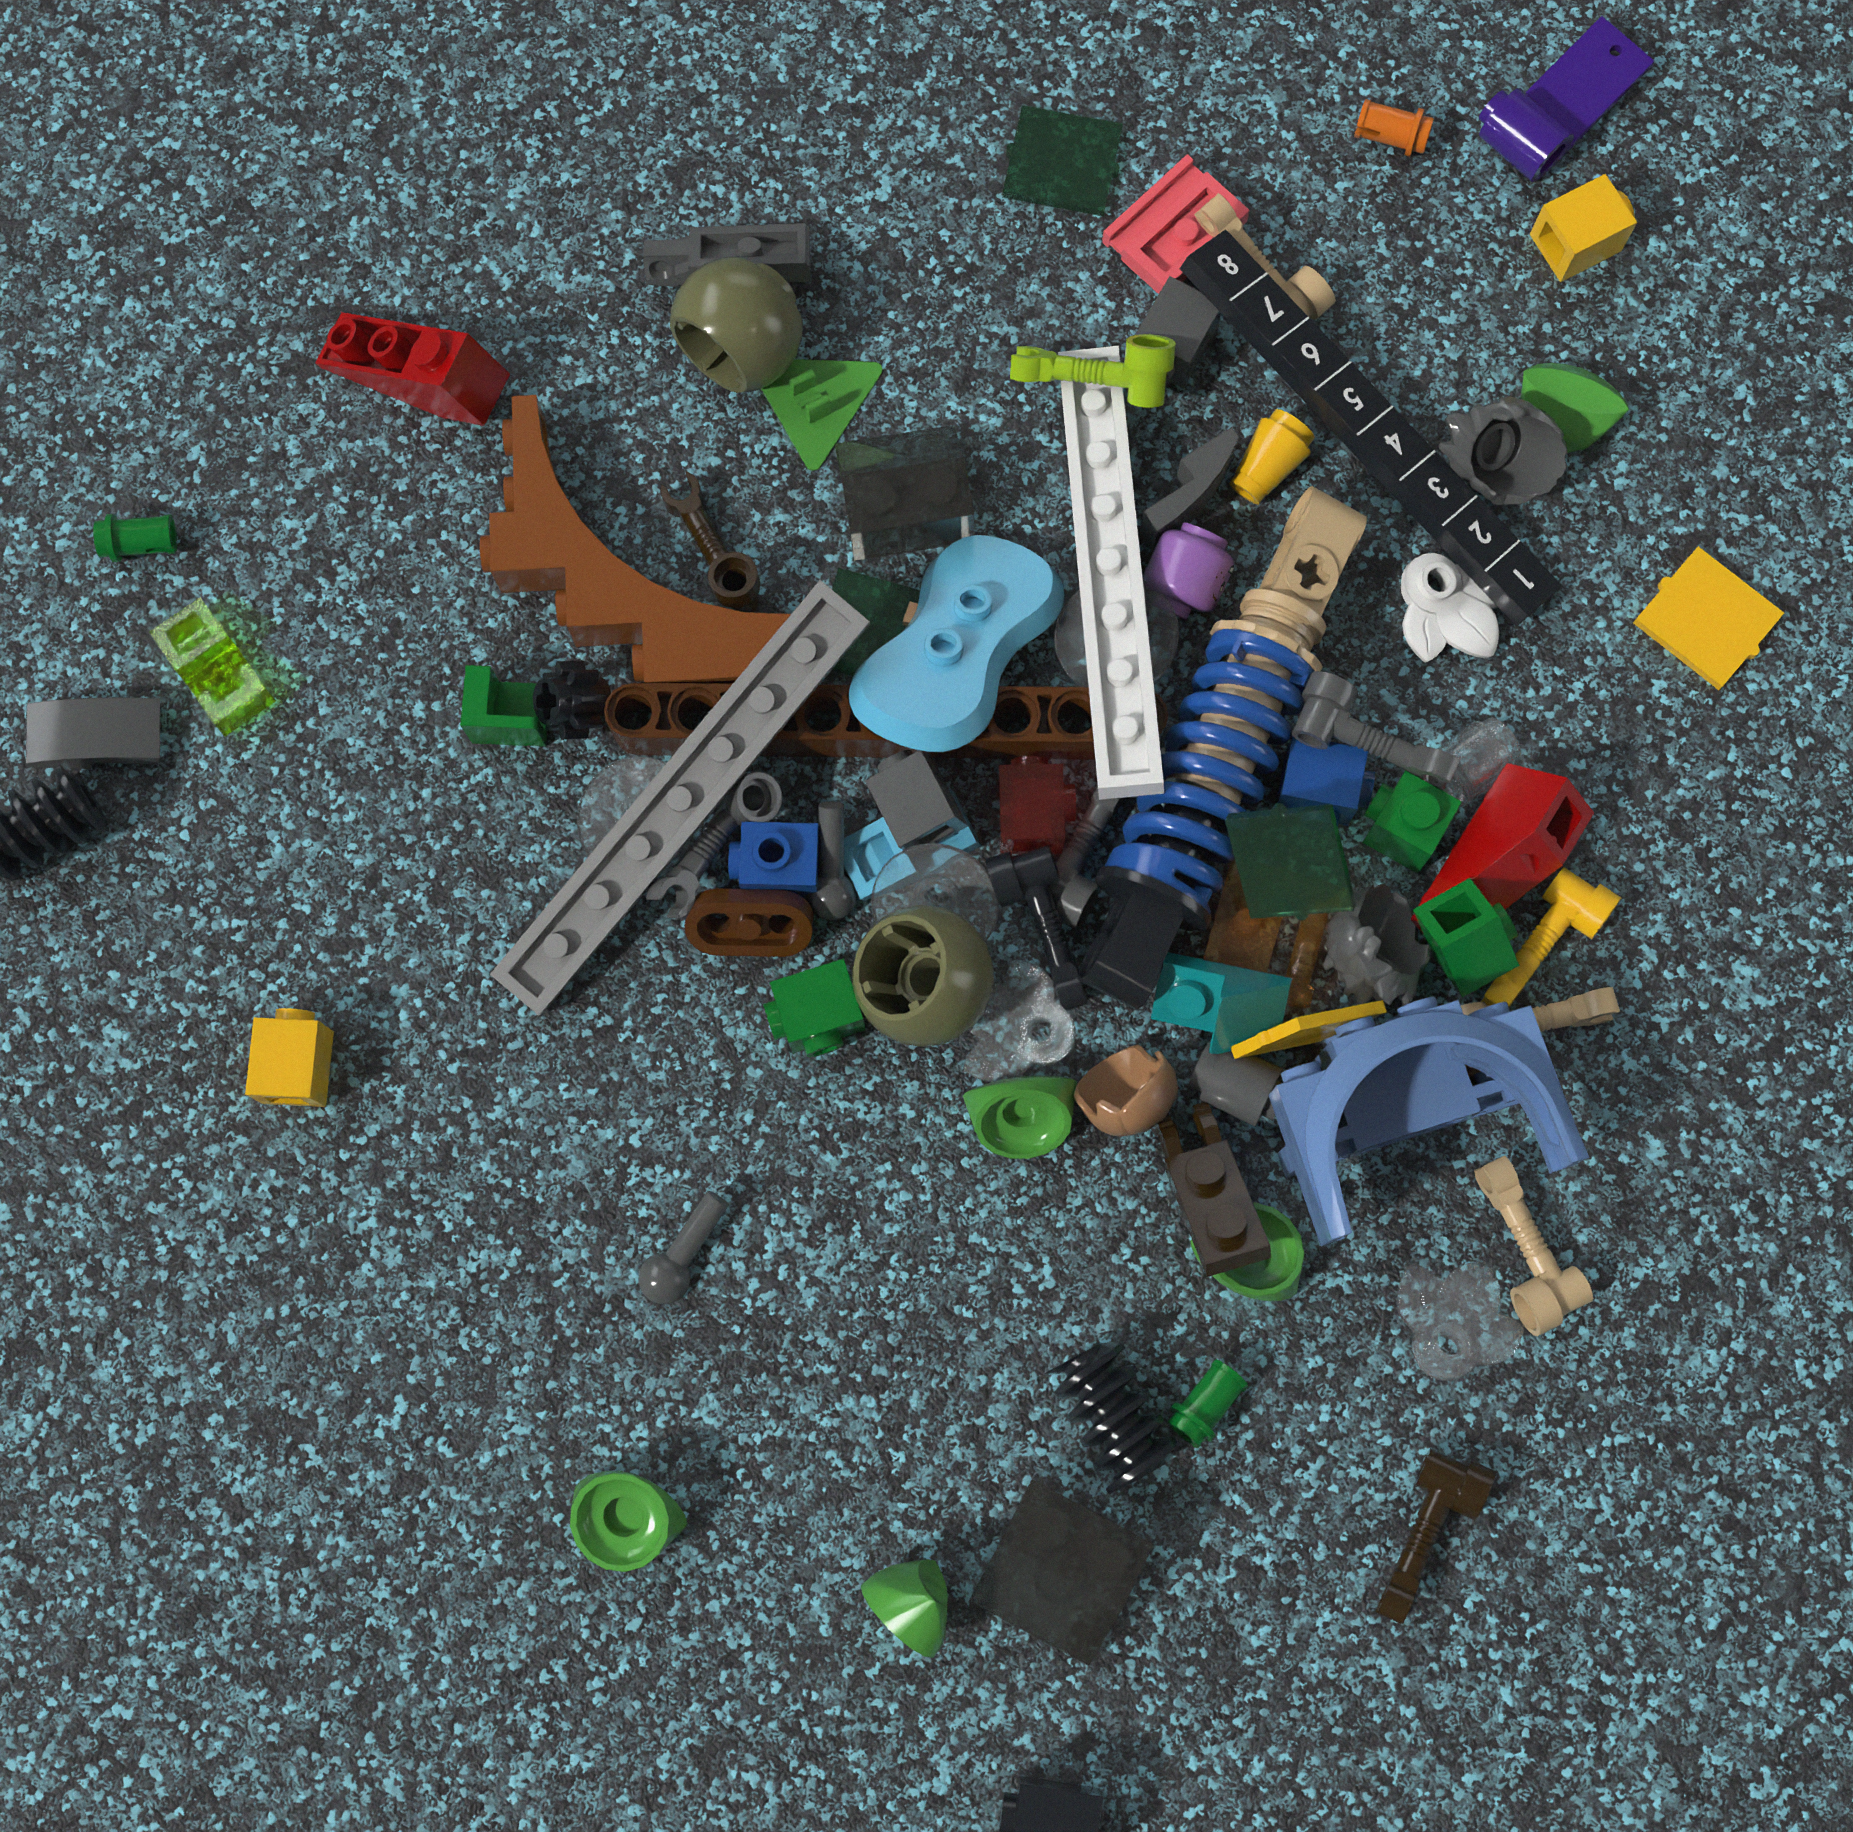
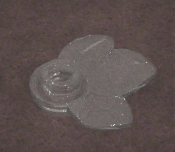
M1014 960L1008 968L1005 985L993 984L992 995L985 1012L977 1023L969 1029L974 1036L980 1039L969 1053L963 1069L976 1079L994 1082L1020 1077L1032 1064L1045 1066L1057 1063L1070 1052L1076 1037L1074 1021L1071 1015L1056 1003L1054 982L1041 967L1030 962ZM1040 1022H1050L1052 1028L1050 1036L1042 1042H1035L1032 1038L1034 1027Z
M1485 1262L1464 1264L1451 1272L1444 1282L1429 1270L1416 1263H1411L1402 1274L1396 1298L1397 1311L1404 1323L1414 1332L1412 1352L1418 1366L1427 1375L1438 1380L1454 1381L1466 1376L1475 1365H1498L1515 1353L1520 1344L1524 1327L1516 1320L1497 1313L1500 1303V1285L1488 1264ZM1445 1336L1451 1339L1457 1346V1354L1451 1355L1443 1352L1438 1345V1337Z

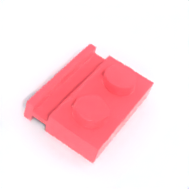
M1188 154L1103 231L1102 243L1107 248L1113 247L1122 256L1121 260L1158 294L1169 276L1183 282L1187 276L1179 268L1185 259L1214 238L1197 221L1194 215L1219 193L1230 203L1243 225L1247 222L1250 212L1243 203L1208 172L1203 174L1193 165L1194 159Z

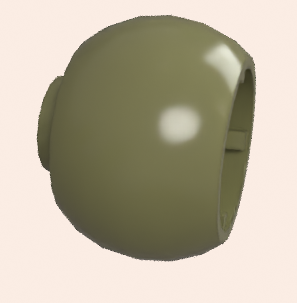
M740 257L716 259L703 264L690 274L676 293L670 315L672 335L684 354L712 381L736 393L751 392L766 387L787 371L796 358L802 341L803 322L800 312L795 305L796 296L787 281L770 266L763 263L754 264Z
M915 905L901 908L882 917L869 929L861 940L855 954L852 968V983L855 997L867 1020L880 1033L901 1044L928 1047L947 1043L963 1035L977 1023L985 1012L992 995L994 968L987 944L979 931L966 919L946 908Z

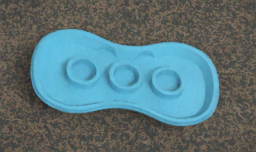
M973 535L952 543L926 569L921 583L917 610L907 627L901 634L871 654L856 670L849 688V704L855 717L875 734L915 750L945 752L958 749L970 743L987 728L996 709L1000 678L1010 659L1024 645L1046 631L1060 615L1065 594L1064 584L1059 574L1033 551L1005 539L986 535Z

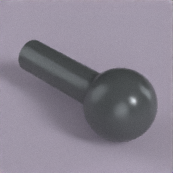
M834 801L819 804L818 891L806 896L813 913L826 921H837L845 918L853 910L857 900L856 889L851 879L844 874V804Z
M707 1191L667 1252L656 1253L644 1261L639 1270L638 1283L641 1292L647 1299L654 1303L665 1305L674 1303L685 1295L690 1285L688 1266L728 1208L729 1204L726 1200L712 1191Z

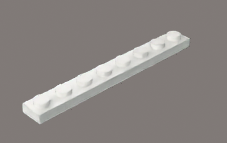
M1119 346L1058 352V355L1076 357V359L1080 357L1082 359L1087 358L1088 360L1093 359L1094 361L1098 359L1099 361L1105 360L1106 362H1120ZM1061 381L1099 800L1164 794L1123 388L1105 386L1104 384L1099 385L1098 383L1095 385L1092 382L1087 384V382L1081 383V381Z

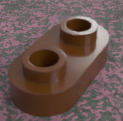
M708 889L695 896V903L686 915L684 929L689 942L699 951L709 955L787 957L801 952L809 944L813 931L814 913L805 898L788 890ZM724 913L728 917L720 919L713 917L711 914ZM773 915H786L790 919L781 920Z

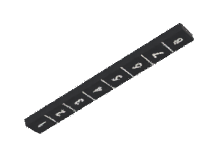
M1226 229L1188 255L1179 269L1516 627L1562 586Z

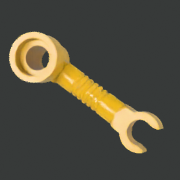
M1563 867L1542 896L1552 906L1541 919L1539 925L1535 927L1536 930L1532 931L1525 944L1515 954L1520 966L1495 979L1484 994L1481 1002H1485L1487 1006L1507 1002L1508 1007H1510L1540 966V962H1543L1544 957L1548 955V952L1557 943L1558 938L1563 935L1570 925L1592 940L1622 898L1601 883L1595 888Z

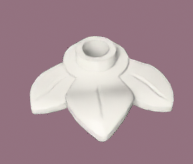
M1426 553L1413 559L1403 571L1401 593L1408 605L1402 623L1403 633L1414 653L1426 663L1435 658L1443 650L1446 643L1471 656L1486 659L1493 656L1499 639L1498 621L1496 614L1492 610L1497 608L1495 603L1458 564L1455 565L1447 557L1437 553ZM1429 573L1438 580L1441 592L1435 591L1429 586L1427 580Z

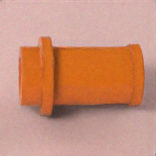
M1365 99L1354 137L1406 149L1404 155L1409 157L1412 151L1424 154L1434 118L1423 115L1425 109L1418 108L1417 113H1412Z

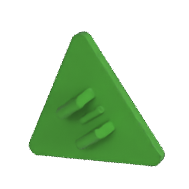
M794 359L783 375L772 384L761 388L807 469L811 471L820 469L882 374V366L877 362Z

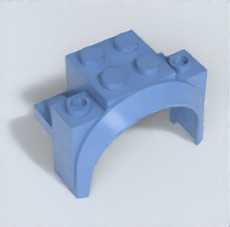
M1435 997L1420 999L1398 1008L1399 1015L1388 1019L1386 1023L1376 1026L1373 1017L1368 1016L1335 1028L1336 1035L1325 1040L1326 1047L1313 1062L1281 1073L1283 1083L1276 1085L1268 1095L1285 1142V1146L1277 1154L1285 1177L1297 1176L1321 1246L1345 1239L1344 1236L1352 1233L1336 1168V1162L1518 1104L1521 1105L1529 1118L1549 1173L1572 1167L1590 1158L1573 1120L1531 1005L1510 1012L1507 1002H1501L1474 1011L1469 1015H1464L1458 1000L1438 1006ZM1465 1065L1481 1071L1473 1075L1477 1085L1472 1086Z

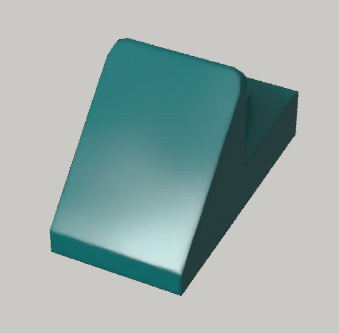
M1168 952L1157 982L1151 1019L1213 1032L1209 1053L1221 1054L1230 1052L1231 1046L1283 1023L1292 978Z

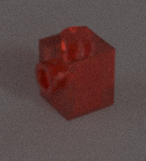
M1021 756L1012 759L1011 765H999L1000 854L1011 851L1012 854H1022L1045 845L1050 846L1052 854H1062L1065 841V822H1076L1075 784H1064L1063 764H1049V760L1042 756Z

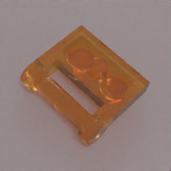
M1237 854L1236 859L1231 861L1203 960L1274 974L1267 971L1288 894L1302 897L1306 902L1286 976H1284L1292 978L1286 1005L1303 1009L1310 1008L1315 988L1310 985L1330 908L1338 906L1343 889L1342 885L1328 878Z

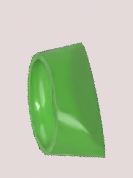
M1543 363L1528 367L1523 373L1521 399L1531 402L1536 408L1544 410L1555 420L1558 427L1564 433L1563 439L1566 441L1567 453L1584 450L1597 442L1629 410L1625 399L1610 383L1583 368L1569 364Z
M1050 1075L1015 1077L975 1087L966 1092L963 1098L974 1130L982 1145L992 1153L1010 1159H1030L1051 1152L1060 1146L1069 1135L1077 1081L1067 1077Z
M1253 1202L1270 1244L1271 1258L1219 1273L1212 1277L1233 1292L1248 1298L1262 1301H1282L1292 1298L1297 1294L1305 1254L1301 1235L1291 1220L1277 1209ZM1191 1239V1240H1190V1242H1191V1248H1192V1250H1193V1252H1194V1254H1195L1197 1260H1198V1261L1200 1262V1264H1201V1261H1200L1199 1256H1198V1254H1197L1196 1248H1195L1194 1243H1193V1241H1192V1239Z
M601 1471L588 1475L579 1481L574 1489L570 1528L575 1544L589 1561L606 1570L627 1572L644 1567L680 1535L688 1524L686 1516L677 1502L665 1490L650 1480L634 1473Z
M926 1559L904 1562L874 1573L861 1585L862 1594L872 1611L908 1647L924 1657L934 1658L942 1647L946 1636L948 1601L946 1583L936 1561Z

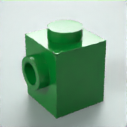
M1405 770L1394 788L1383 782L1364 814V816L1373 820L1374 823L1362 843L1418 874L1432 856L1462 801Z
M1471 878L1413 909L1428 945L1431 946L1434 959L1462 997L1520 966L1510 943V940L1518 936L1511 918L1499 902L1491 906Z
M844 958L769 982L775 1000L763 1004L774 1040L787 1037L792 1053L805 1050L807 1057L824 1055L843 1047V1037L865 1031L864 1020L855 997Z

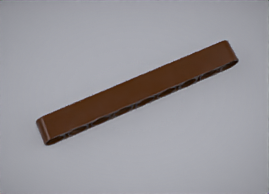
M624 684L613 690L607 698L604 708L605 720L615 741L626 752L635 755L673 756L694 731L683 726L687 716L696 710L711 711L732 684ZM819 685L760 756L888 758L904 750H911L912 753L919 750L896 744L865 727L855 717L849 704L850 685ZM999 686L995 712L989 725L979 736L958 749L945 752H923L930 758L1095 760L1089 687ZM1155 693L1159 741L1161 745L1167 725L1168 711L1163 699ZM643 709L652 713L649 722L640 729L629 730L621 726L623 718L633 710ZM821 711H830L840 717V722L837 726L825 732L813 730L808 726V721L814 714ZM1012 712L1023 716L1029 725L1020 733L1011 734L999 729L995 722L1003 714ZM1066 714H1081L1088 719L1091 728L1081 734H1071L1063 730L1058 721Z

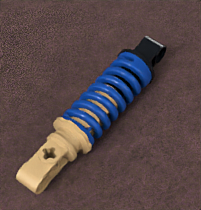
M1314 486L1309 487L1294 506L1286 522L1283 532L1284 536L1259 589L1247 591L1240 604L1242 614L1239 620H1220L1213 625L1210 631L1212 637L1205 650L1207 664L1199 667L1191 680L1193 694L1184 697L1178 708L1180 723L1170 727L1164 738L1166 753L1161 754L1164 794L1137 796L1139 812L1129 816L1122 828L1126 843L1112 850L1105 866L1101 867L1096 875V884L1112 897L1114 902L1099 934L1090 945L1082 961L1078 980L1134 1010L1140 1009L1152 994L1160 978L1164 959L1178 929L1192 932L1207 930L1211 921L1208 901L1212 893L1222 889L1224 878L1216 869L1203 862V859L1205 858L1217 863H1230L1236 859L1238 854L1237 846L1226 835L1218 832L1217 829L1230 833H1243L1250 828L1252 823L1251 817L1239 803L1256 804L1263 799L1266 793L1265 787L1253 773L1270 774L1277 769L1279 764L1277 754L1266 744L1281 745L1290 740L1292 736L1291 725L1280 714L1297 715L1302 711L1305 703L1301 695L1312 672L1322 670V664L1310 651L1313 645L1321 641L1326 631V623L1321 616L1338 583L1348 557L1355 549L1364 532L1367 516Z

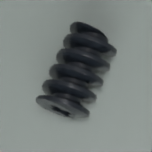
M61 765L54 768L57 787L52 790L38 777L31 779L34 799L30 801L26 800L14 788L8 791L11 810L5 813L0 809V874L7 879L13 880L20 876V859L33 868L43 865L45 861L43 847L54 856L65 854L68 849L66 835L77 844L83 845L89 842L91 838L89 823L102 833L109 832L107 819L88 786L79 777L74 778Z
M1122 1341L1100 1343L1045 1373V1375L1060 1373L1067 1375L1066 1379L1055 1390L1057 1399L1079 1398L1078 1404L1067 1415L1070 1423L1091 1421L1093 1424L1080 1439L1082 1446L1104 1445L1106 1450L1093 1463L1095 1471L1117 1470L1118 1475L1106 1488L1108 1495L1165 1465L1164 1459L1177 1445L1173 1437L1152 1438L1151 1435L1164 1420L1161 1413L1139 1414L1138 1410L1151 1396L1149 1390L1146 1388L1126 1390L1125 1386L1138 1370L1135 1365L1114 1367L1112 1362L1125 1348Z

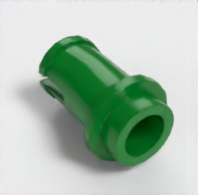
M106 514L105 520L94 522L93 536L97 555L99 558L109 557L112 563L121 562L122 556L176 554L177 533L171 514L160 517L117 519L115 514Z
M1215 1359L1211 1363L1210 1369L1183 1403L1175 1402L1170 1407L1173 1415L1167 1422L1168 1426L1183 1440L1196 1448H1199L1205 1440L1212 1442L1216 1437L1213 1431L1214 1427L1241 1392L1247 1389V1382L1231 1367Z

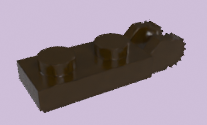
M1203 1102L1192 1106V1119L1195 1130L1201 1136L1204 1147L1183 1153L1177 1126L1169 1113L1160 1123L1155 1125L1165 1155L1166 1174L1204 1272L1209 1277L1270 1259L1271 1249L1227 1140L1222 1141L1211 1108L1208 1103Z

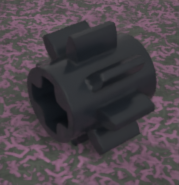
M557 661L555 672L543 673V678L537 682L534 688L533 707L539 721L546 725L547 731L559 730L561 740L589 738L590 728L602 727V722L605 721L604 708L611 691L606 680L599 676L600 672L598 669L586 670L584 661Z

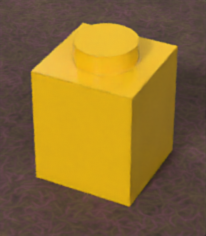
M1604 174L1544 204L1530 232V236L1561 283L1621 252L1637 221L1629 198L1622 191H1617L1607 175Z
M281 1008L276 1009L275 1018L253 1017L245 1095L262 1104L326 1107L334 1031L320 1021L315 1020V1013L308 1010Z

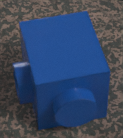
M1292 735L1284 754L1274 811L1301 816V823L1317 829L1332 830L1338 828L1339 824L1348 826L1358 807L1367 809L1370 803L1375 772L1365 770L1368 751L1365 752L1363 749H1358V747L1330 742L1327 749H1316L1299 742Z
M741 822V841H730L729 879H739L740 889L788 890L806 899L808 894L818 891V823Z

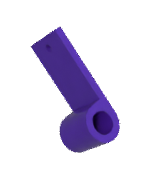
M1601 16L1526 92L1521 88L1515 89L1509 95L1504 90L1499 91L1486 104L1478 119L1483 123L1479 137L1532 183L1536 182L1653 66L1654 60ZM1617 51L1620 55H1611L1610 52Z

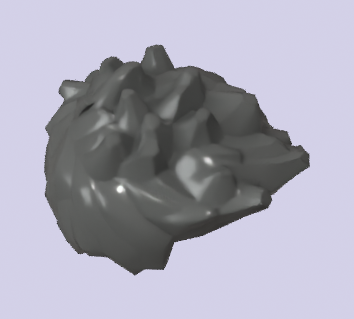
M1501 397L1499 401H1493L1485 406L1476 404L1467 413L1454 412L1445 418L1451 440L1440 442L1439 449L1447 456L1451 468L1457 475L1470 481V488L1481 493L1494 505H1514L1538 499L1550 493L1551 488L1557 484V479L1562 477L1568 468L1565 460L1567 446L1566 441L1563 439V431L1550 415L1544 410L1533 406L1531 402L1516 397Z
M1380 884L1376 887L1371 885L1360 889L1336 912L1332 920L1326 923L1325 930L1329 935L1325 946L1328 953L1323 966L1326 970L1333 967L1337 970L1338 979L1346 983L1343 993L1349 997L1355 995L1357 1004L1383 1000L1386 1007L1393 1003L1395 1007L1400 1008L1412 1003L1413 998L1416 996L1418 979L1429 962L1431 946L1418 942V928L1410 920L1413 913L1406 897L1400 896L1398 892L1391 893L1390 888L1385 884Z

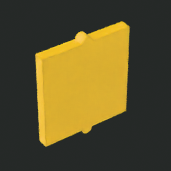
M1698 546L1671 578L1663 577L1658 583V594L1640 613L1633 624L1712 686L1720 690L1746 658L1751 660L1759 654L1760 648L1758 644L1782 617L1784 612Z
M1383 1000L1300 1016L1267 1031L1257 1033L1256 1036L1231 1046V1051L1234 1059L1316 1043L1336 1035L1335 1028L1345 1023L1368 1016L1375 1018L1387 1012Z

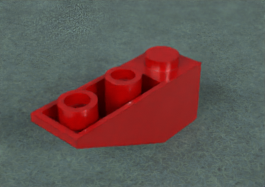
M341 312L336 324L330 329L326 343L315 362L324 370L438 417L484 426L510 376V373L468 333Z
M1506 763L1492 787L1487 791L1483 802L1464 833L1455 843L1451 854L1432 885L1421 898L1419 906L1471 878L1491 906L1499 902L1504 909L1508 908L1564 864L1594 815L1593 810L1567 777ZM1413 914L1410 920L1422 932L1415 914Z

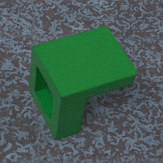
M466 665L460 726L471 743L546 747V725L539 721L533 707V692L537 683L500 682L491 666Z

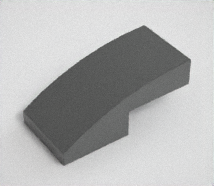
M1232 427L1180 459L1175 482L1179 489L1143 511L1139 535L1152 553L1163 532L1173 529L1180 530L1184 522L1190 524L1216 493L1230 467L1238 441V435Z
M78 698L27 703L26 767L55 768L61 765L63 768L92 769L93 762L158 765L160 698Z

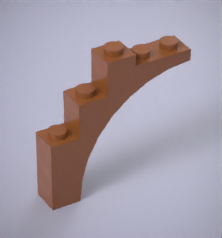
M537 395L512 396V419H503L502 438L506 456H513V476H505L503 480L504 503L507 512L489 513L490 535H481L480 560L483 572H491L501 593L556 590L555 605L559 627L568 628L576 647L633 644L632 666L635 682L733 684L791 614L741 612L697 602L651 582L614 556L580 520L558 483L551 462L546 419Z

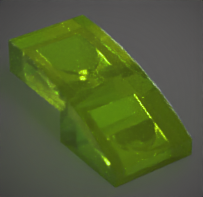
M201 597L149 632L174 670L188 685L211 721L224 736H227L276 702L273 695Z

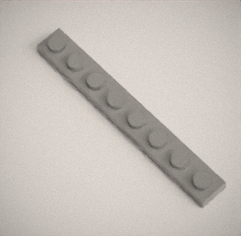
M819 580L490 975L537 1015L543 1014L647 891L650 884L657 879L738 780L746 773L871 624L870 621L824 582Z

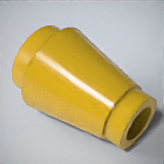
M1275 409L1269 418H1261L1235 472L1236 474L1229 483L1230 486L1248 501L1259 505L1265 496L1311 455L1308 447L1315 439L1313 432L1299 419L1280 409Z

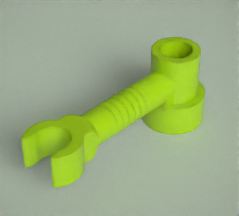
M1139 334L1130 336L1126 339L1124 362H1106L1105 360L1099 361L1098 359L1094 361L1093 359L1088 360L1087 358L1082 359L1080 357L1076 359V357L1057 355L1054 351H1047L1038 347L1017 346V353L1011 355L1010 379L1021 382L1081 381V383L1087 382V384L1092 382L1095 385L1098 383L1099 385L1104 384L1105 386L1128 388L1127 402L1129 404L1144 408L1160 407L1164 404L1167 372L1174 368L1176 342L1173 339L1160 335Z

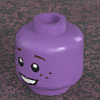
M1185 522L1180 530L1173 529L1163 532L1143 573L1144 585L1150 591L1157 594L1153 606L1184 620H1187L1191 610L1201 613L1214 610L1234 569V560L1225 551L1228 542L1210 531Z

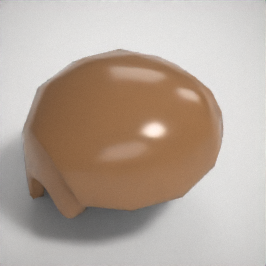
M1129 1046L1108 1056L1092 1067L1077 1083L1074 1098L1084 1114L1097 1129L1113 1136H1130L1150 1130L1166 1117L1178 1097V1085L1175 1069L1161 1051L1154 1053L1157 1057L1155 1059L1142 1046Z

